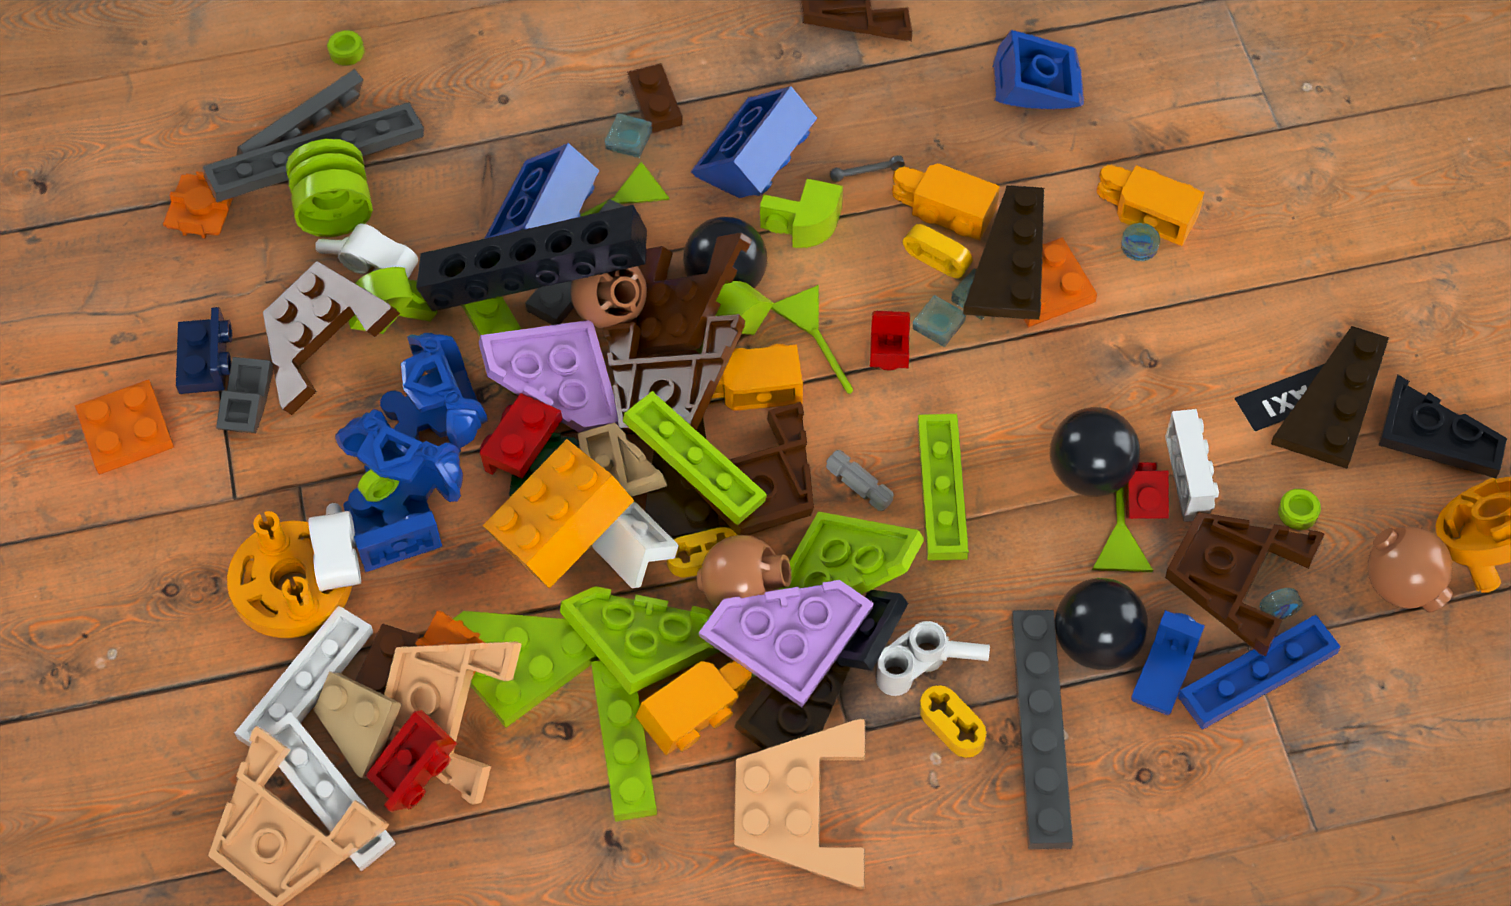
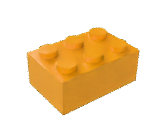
M566 439L482 526L509 554L550 589L634 500L611 473Z

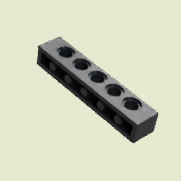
M629 205L424 252L420 255L416 288L431 310L438 311L645 265L647 228L634 205Z

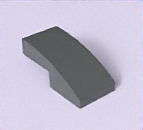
M240 357L232 358L227 391L222 390L216 424L218 430L256 434L269 393L273 373L271 361Z

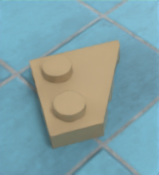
M615 422L577 433L580 449L611 473L631 497L667 487V481L663 474L646 459L644 453L628 439Z
M329 671L314 711L356 775L368 779L365 775L381 756L402 703L340 673Z

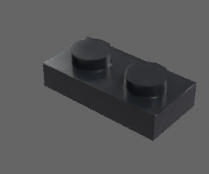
M873 589L867 592L865 597L874 603L873 608L837 657L836 661L840 666L873 670L909 604L900 593Z

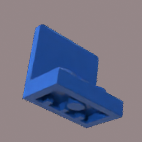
M410 499L406 504L409 515L401 521L386 526L382 512L375 509L374 513L368 517H358L351 510L349 501L343 504L344 510L350 511L355 530V536L353 537L365 572L443 547L433 512L430 511L427 500L417 502Z

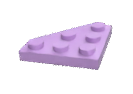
M589 320L480 335L478 343L487 377L518 396L522 393L561 410L563 417L561 422L579 433L614 422L619 426L613 390L594 324Z
M841 580L823 582L822 585L800 589L793 587L765 592L764 595L740 598V596L727 598L721 601L702 627L699 637L803 707L869 614L874 603Z

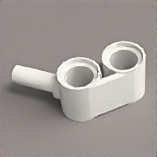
M358 224L351 235L343 240L318 239L315 245L318 253L338 255L339 261L346 268L358 274H366L371 266L375 267L373 271L388 267L405 268L407 278H409L418 263L417 255L410 248L391 240L367 224Z
M331 503L326 508V515L310 517L308 519L310 537L315 554L313 556L314 570L320 591L361 584L356 549L352 548L356 547V543L353 537L355 536L351 512H342L339 504Z
M931 621L920 622L883 649L877 660V685L885 694L891 696L902 695L911 688L915 678L923 672H932L938 669L943 661H947V657L988 661L990 645L949 641V636H946V632L939 624ZM922 643H930L934 645L936 649L926 651L922 650L920 647H918V645ZM891 666H897L905 672L895 675L889 673L886 669Z

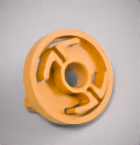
M1511 476L1498 479L1491 478L1469 488L1451 500L1443 508L1436 520V534L1447 546L1452 561L1468 567L1474 587L1478 592L1481 590V593L1494 591L1501 585V578L1495 566L1511 562ZM1462 526H1464L1463 529H1462V531H1461V538L1454 539V538L1459 537L1460 529H1461Z
M265 511L267 521L263 522L260 514L255 517L253 526L256 532L240 545L230 562L227 573V588L230 599L240 618L249 627L261 634L276 638H295L311 634L321 628L338 606L344 608L350 596L352 586L326 590V593L320 591L314 570L313 556L315 554L310 537L309 522H280L277 514ZM245 568L246 572L244 575V584L242 585V577ZM299 572L306 576L305 579L298 576L293 577L294 587L291 586L289 579H287L282 585V590L277 588L278 581L287 573ZM266 608L271 609L272 611L276 612L277 614L272 613L271 611H269V610L266 609Z

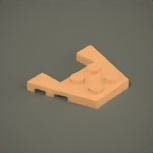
M496 642L396 647L384 695L402 703L388 738L392 741L413 712L423 710L456 742L473 671L503 681L513 680L522 643ZM453 749L449 754L451 757L449 765L436 777L445 784L450 783L462 793L461 797L471 804L482 803L491 766L455 754Z
M865 719L850 721L737 758L734 845L737 848L786 865L789 864L810 871L815 875L842 882L850 887L864 889V847H819L820 761L865 760Z
M256 726L249 739L251 745L245 762L241 761L236 776L239 779L231 802L226 804L208 856L272 906H283L386 830L389 824L362 803L354 800L332 832L327 836L264 787L290 752V749L264 729Z

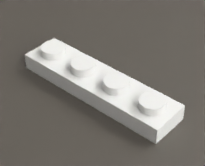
M338 606L235 731L237 739L250 747L251 741L249 739L256 726L266 731L289 712H292L301 723L316 705L329 671L341 674L374 633L372 626Z
M289 712L266 730V732L290 749V752L279 765V768L330 833L354 800L366 806L292 712ZM384 830L349 857L362 871L396 843L388 832Z

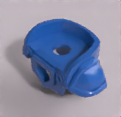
M433 333L411 334L407 336L413 356L401 362L403 390L407 396L396 390L388 391L380 400L381 409L387 418L399 421L394 427L395 430L420 441L419 432L430 428L440 438L447 436L449 443L456 445L460 453L462 447L475 439L481 424L488 422L486 412L475 396L460 350L454 338Z
M373 409L370 413L366 412L361 417L353 418L344 428L337 431L335 439L338 446L347 455L357 457V459L364 463L366 472L371 469L380 477L399 481L393 493L377 502L367 501L358 488H355L349 494L348 501L351 510L356 516L368 517L376 509L383 513L385 526L401 521L409 515L406 504L410 499L417 502L428 500L435 488L449 502H457L460 499L463 472L460 467L459 449L456 445L444 443L437 446L428 441L421 442L391 428L383 413L377 409Z

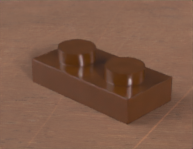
M662 63L627 72L628 82L648 134L683 125L681 112Z
M382 623L355 681L384 695L396 647L417 646L415 643L418 638H421L420 635Z

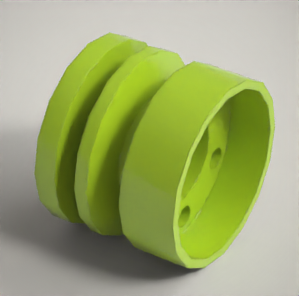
M321 139L298 147L288 157L285 167L292 194L291 200L297 226L304 232L320 237H335L351 233L358 224H365L370 219L373 207L361 151L354 144L341 139Z

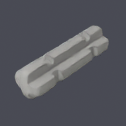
M836 450L830 455L826 461L827 469L836 477L841 475L843 477L841 481L863 499H871L869 503L879 511H884L892 503L894 493L884 484L878 485L879 480L858 463H850L851 458L843 451Z

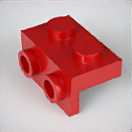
M520 393L513 405H508L503 411L501 421L495 431L487 435L481 444L479 453L485 472L493 475L499 468L519 478H523L562 421L561 410Z
M423 710L414 711L365 776L389 798L384 807L390 812L406 808L412 809L425 796L426 790L424 787L432 776H438L449 765L451 761L449 754L458 743Z

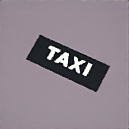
M1324 364L1235 397V401L1254 432L1285 421Z

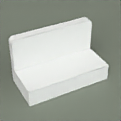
M633 502L592 544L593 549L632 589L641 587L648 562L675 559L679 546L636 502Z

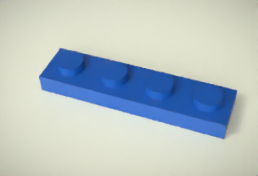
M1314 615L1276 636L1266 656L1259 654L1253 649L1181 689L1178 698L1201 730L1338 654L1341 646L1318 616Z

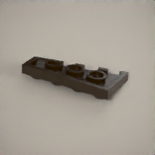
M1007 185L963 307V315L1039 320L1041 312L1044 188Z
M1351 326L1277 430L1271 444L1347 469L1389 337Z
M702 418L697 431L706 439L704 420ZM654 450L652 465L663 474L667 481V487L647 493L645 512L672 539L720 528L718 514L677 470Z
M835 660L803 707L767 684L736 721L734 728L763 750L822 731L851 667L840 666Z

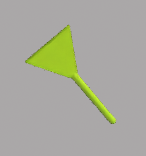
M641 161L611 200L619 204L670 200V198ZM607 201L585 211L581 216L599 213Z
M819 285L775 302L771 310L815 338L845 391L851 394L853 388L819 332Z
M1123 488L1116 491L1117 524L1092 570L1153 572L1152 567L1125 524Z

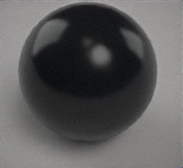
M716 217L707 220L691 233L685 245L683 262L686 275L688 277L708 273L718 236L743 233L751 238L752 241L747 253L741 250L733 265L738 270L733 281L746 282L755 288L762 280L767 267V251L764 241L756 229L741 219Z
M1101 407L1080 409L1067 416L1053 434L1050 443L1052 468L1059 480L1070 490L1078 494L1090 497L1112 494L1123 488L1137 470L1140 461L1138 436L1132 425L1115 411Z
M1093 578L1077 584L1062 598L1056 612L1055 630L1060 646L1075 662L1091 669L1109 670L1123 666L1139 653L1146 640L1148 617L1143 602L1130 587L1113 579Z

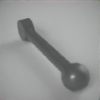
M898 155L892 157L890 161L844 170L833 168L830 172V178L835 182H839L846 176L887 168L896 170V168L904 167L905 162L903 157Z

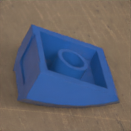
M1014 30L1008 33L997 49L992 66L995 73V101L1033 109H1066L1084 105L1082 72L1075 47Z

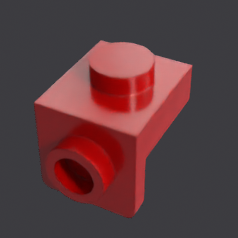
M872 312L870 367H879L883 370L909 369V312Z
M1139 462L1135 474L1126 484V518L1169 519V470H1157V462Z

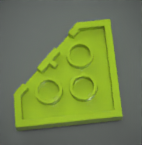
M818 511L789 562L791 567V583L787 588L798 587L800 589L822 585L823 582L841 580L862 595L906 573L924 542V538L917 529Z
M597 586L561 601L560 613L629 695L720 652L717 648L699 637L700 630L713 614L707 608L692 606V610L688 611L667 606V600L637 594L635 599L611 595L612 589Z
M463 611L453 618L455 621L462 620L464 622L463 625L472 632H478L480 634L479 638L485 643H522L513 680L503 681L475 672L470 683L471 688L505 728L591 666V662L599 660L574 628L563 618Z

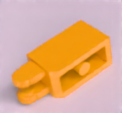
M939 163L928 166L925 173L904 166L896 168L893 174V183L895 185L892 188V197L898 200V202L902 201L903 204L913 207V216L920 218L926 223H934L953 230L961 236H969L981 240L997 209L999 185Z
M1112 164L1103 166L1099 175L1100 183L1097 186V195H1099V198L1106 199L1107 202L1118 206L1117 215L1120 221L1183 246L1199 216L1205 192L1138 165L1134 167L1133 171L1116 167V165L1113 166Z
M774 344L769 347L756 349L735 348L711 399L724 397L725 406L733 411L786 406L797 402L803 404V380L797 344Z
M734 660L719 670L713 663L701 661L644 700L635 717L665 755H668L676 748L683 752L701 738L699 732L711 725L713 729H716L733 715L731 708L738 698L737 694L746 687V683L751 678L752 673Z

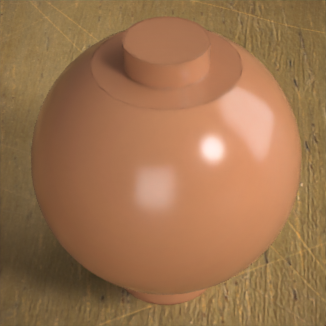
M637 266L573 280L571 283V300L576 312L584 321L589 320L594 324V327L599 329L620 323L633 322L641 313L647 298L645 278Z
M1413 526L1400 527L1394 530L1393 528H1388L1376 536L1373 541L1374 546L1369 554L1368 575L1373 588L1385 601L1402 608H1418L1422 606L1427 612H1434L1442 608L1451 599L1453 591L1448 584L1451 581L1453 572L1452 558L1447 546L1438 536L1429 530Z
M748 535L731 536L719 541L709 550L702 563V568L697 572L698 588L715 608L719 606L723 599L764 595L765 592L787 588L791 583V567L787 556L775 555L768 544Z

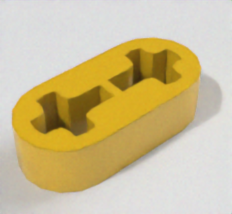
M923 224L914 225L903 239V246L911 256L952 278L962 277L973 262L971 253L963 245Z
M720 527L673 539L679 546L675 559L666 560L669 571L681 578L696 576L698 570L702 568V563L709 550L719 541L736 536L737 534L730 528ZM686 551V554L690 556V562L682 563L678 553Z
M937 685L926 689L922 694L919 708L920 716L926 725L956 755L964 758L978 755L984 748L987 734L983 722L948 687ZM934 700L937 704L943 701L946 702L945 712L950 718L940 709L932 712V701ZM959 728L966 734L971 731L975 732L974 742L972 743L968 739L961 742L959 740Z

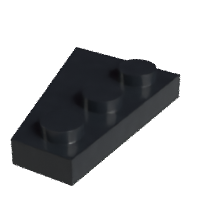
M1397 374L1379 446L1497 478L1501 469L1507 438L1467 414L1458 415L1440 404L1441 399L1429 392L1425 396L1408 386L1410 381Z

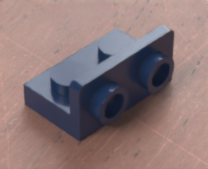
M211 307V319L178 322L176 388L179 394L225 390L226 375H230L231 356L229 352H226V343L232 342L233 335L230 320H224L220 307Z

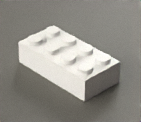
M1197 409L1172 411L1165 435L1184 522L1193 521L1198 512L1210 514L1211 510H1214L1215 498L1219 495L1218 485L1216 482L1213 483L1212 479L1214 473L1213 463L1208 461L1207 457L1209 452L1207 439L1204 440L1202 435L1204 432L1203 420L1198 418Z

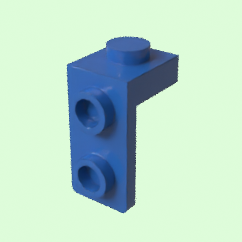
M1165 610L1154 643L1131 697L1133 702L1165 715L1171 714L1205 625L1197 623L1186 614H1174Z

